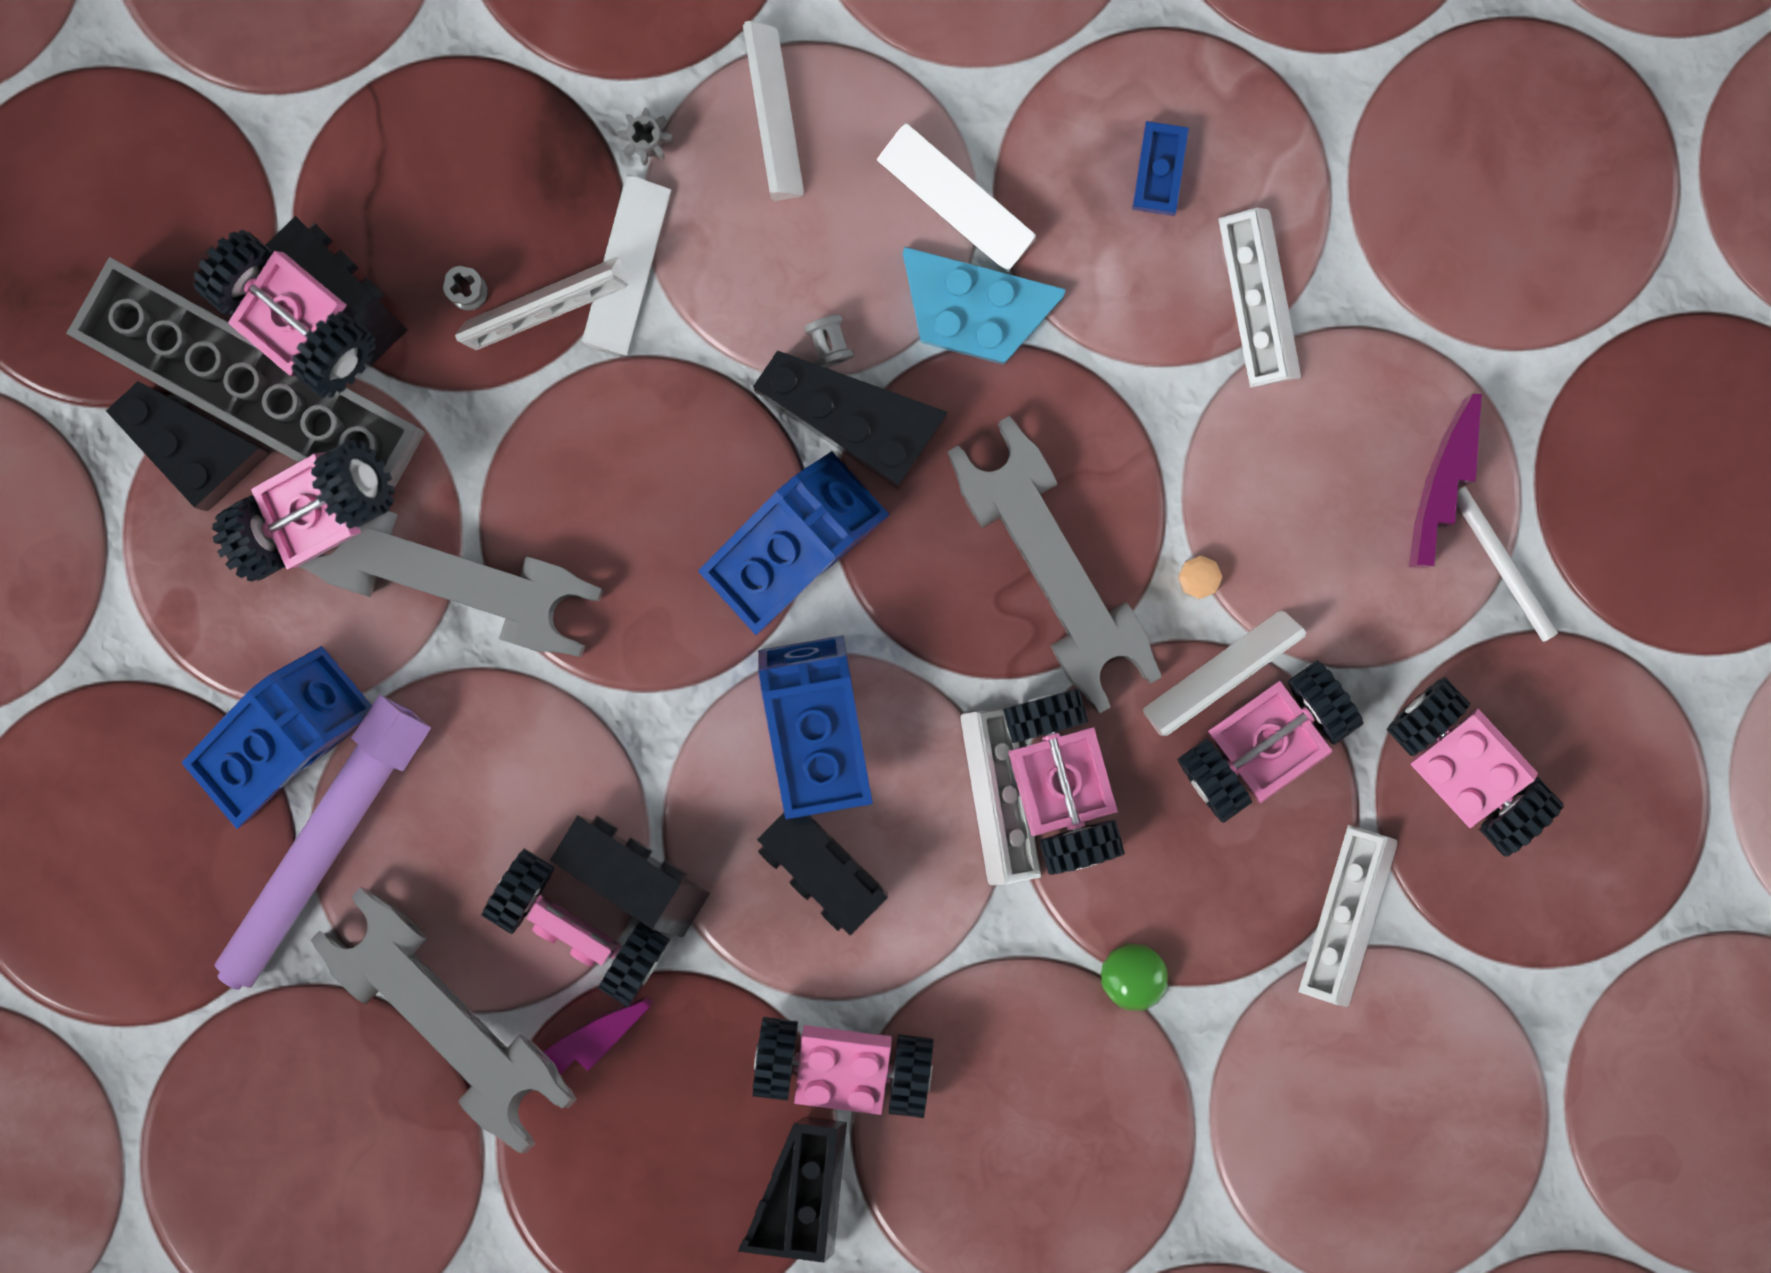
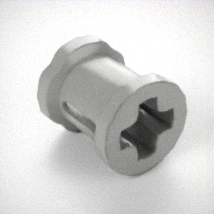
M457 266L446 273L443 284L444 293L458 308L464 311H473L479 309L485 303L488 297L487 284L473 268ZM464 280L471 284L470 290L472 294L468 297L461 293L459 285Z
M839 314L821 318L804 326L806 334H811L819 358L816 364L825 368L838 365L854 357L853 350L847 348L840 324L843 320ZM827 333L829 334L833 346L832 350H830L826 339Z

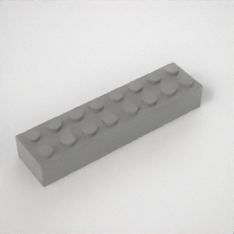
M111 257L108 258L66 333L297 462H301L316 453H326L349 440H355L356 443L361 441L366 444V450L372 448L376 452V461L383 460L386 465L382 467L384 473L390 472L392 477L388 485L395 488L426 433L346 387L340 394L336 391L334 397H320L298 377L289 376L229 325L228 322Z

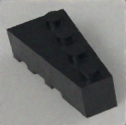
M778 350L753 386L757 395L897 489L900 488L946 420L948 414L947 411Z

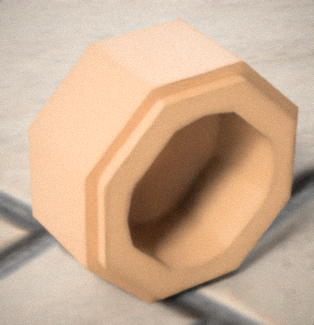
M1200 555L1183 563L1177 579L1184 594L1199 600L1217 592L1222 575L1216 561Z

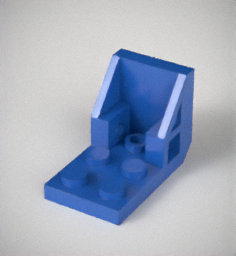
M831 451L794 475L779 488L698 572L749 629L757 635L817 577L844 557L890 514Z
M844 635L758 650L760 686L785 819L873 804Z
M320 646L269 674L252 687L181 763L235 828L238 829L248 823L294 775L317 762L353 734L372 705L323 646Z

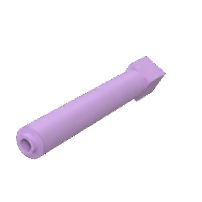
M379 694L351 737L357 743V746L215 962L214 966L219 971L217 977L221 982L236 990H240L242 986L253 987L394 768L402 772L404 771L431 729L429 725L410 709Z

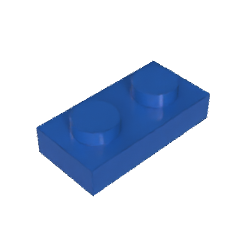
M1145 122L1132 210L1175 216L1189 127Z

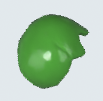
M1126 943L1112 950L1102 964V987L1109 998L1122 1009L1145 1011L1159 1004L1168 990V970L1166 964L1154 950L1146 945Z

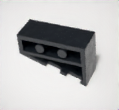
M295 216L265 245L273 252H284L346 304L343 313H347L375 338L373 342L376 344L375 350L370 352L373 356L370 362H367L372 366L408 329L380 302L385 296L382 291L367 276L360 281L354 275L359 269L358 266L341 249L334 254L328 248L333 240L315 222L308 228Z
M139 381L106 410L194 508L207 512L271 454Z
M783 812L757 839L762 845L758 850L759 854L776 870L782 865L793 877L789 881L792 887L806 900H809L812 896L823 908L820 914L837 931L843 928L851 936L888 898V892L810 815L785 819Z
M577 815L550 861L651 929L683 938L710 893L686 879L687 873L666 860L661 863L651 857L652 850L631 837L627 842L617 836L616 832L619 828L606 819L596 815L592 821Z
M803 1117L793 1124L771 1174L772 1177L756 1208L755 1216L745 1238L741 1242L738 1252L825 1263L834 1254L847 1122Z

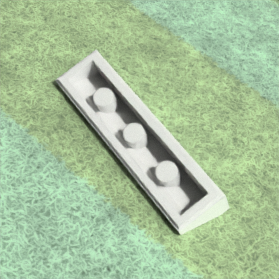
M746 21L744 22L743 30L770 196L774 201L799 198L804 195L779 34L773 26Z
M904 123L877 158V161L1006 273L1035 242L1036 235L908 123Z
M626 175L603 262L619 257L629 285L622 290L592 302L582 339L585 346L623 356L628 355L671 189L636 176Z
M1254 208L1218 218L1250 388L1300 379V367L1270 211L1263 208Z
M619 257L612 258L465 321L455 334L456 340L477 351L622 290L629 285L622 262Z
M1278 611L1144 707L1143 713L1159 735L1168 736L1306 637V631L1286 612Z
M1012 706L965 713L960 716L987 881L990 886L1007 885L1041 877L1035 836H1031L1008 753L1010 750L1020 748L1019 742L1012 743L1003 712V709Z
M1348 825L1298 992L1335 1005L1349 1006L1396 851L1397 840Z

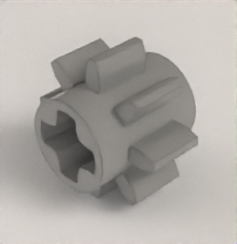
M644 108L642 116L636 118L626 114L625 116L629 124L627 130L617 131L619 139L630 141V144L623 150L627 158L631 157L636 152L640 155L643 166L647 165L648 157L657 155L658 158L663 160L665 158L662 151L663 143L673 142L671 134L660 131L667 124L665 116H661L655 121L651 118L648 108ZM641 130L647 134L651 133L654 140L649 144L644 140L639 141L637 133Z

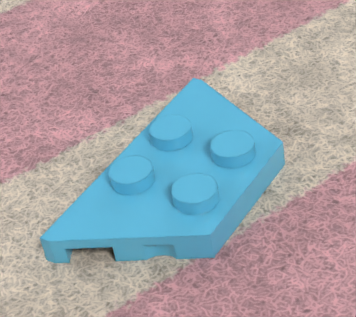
M904 247L903 260L920 342L934 347L1004 365L1051 310L1063 299L1066 289L907 247Z

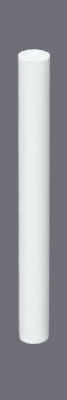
M1466 486L1458 489L1457 507L1542 642L1554 637L1558 632Z

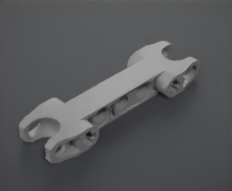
M1008 416L999 421L998 424L1000 433L1009 450L1008 461L1001 469L986 472L976 468L959 445L949 450L947 455L959 482L961 495L980 527L984 528L999 518L1001 519L1067 633V636L1050 645L1055 657L1069 681L1079 688L1097 713H1101L1111 707L1109 699L1100 683V671L1109 659L1124 657L1130 660L1148 684L1162 678L1153 657L1148 635L1129 604L1125 601L1108 611L1041 497V494L1057 486V481L1039 448L1025 436L1013 419Z
M390 511L360 526V534L340 544L330 555L317 556L299 566L315 574L328 584L371 597L376 579L380 577L505 618L499 636L500 640L533 651L563 653L581 658L585 645L568 639L557 631L553 621L554 610L562 600L572 596L600 602L604 591L579 579L562 567L528 556L525 558L520 576H516L393 536L391 534L398 514Z
M360 887L351 897L367 919V933L362 942L353 948H347L335 936L321 931L311 939L312 944L323 958L331 975L353 997L364 1004H367L379 991L471 1085L467 1092L458 1100L466 1113L483 1130L495 1135L517 1152L527 1153L536 1143L519 1120V1105L524 1096L531 1091L537 1090L561 1109L565 1107L568 1109L577 1100L561 1077L555 1063L522 1034L507 1048L414 954L427 940L424 932L404 912L392 907L370 890Z

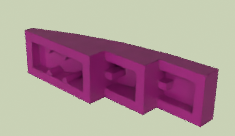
M1473 393L1464 398L1441 440L1425 481L1415 519L1409 567L1426 569L1435 566L1437 527H1447L1455 524L1458 485H1468L1476 481L1482 394Z
M648 997L631 1003L628 1007L623 1006L607 1012L566 1034L543 1052L555 1063L560 1074L575 1059L589 1071L646 1012L653 1002Z

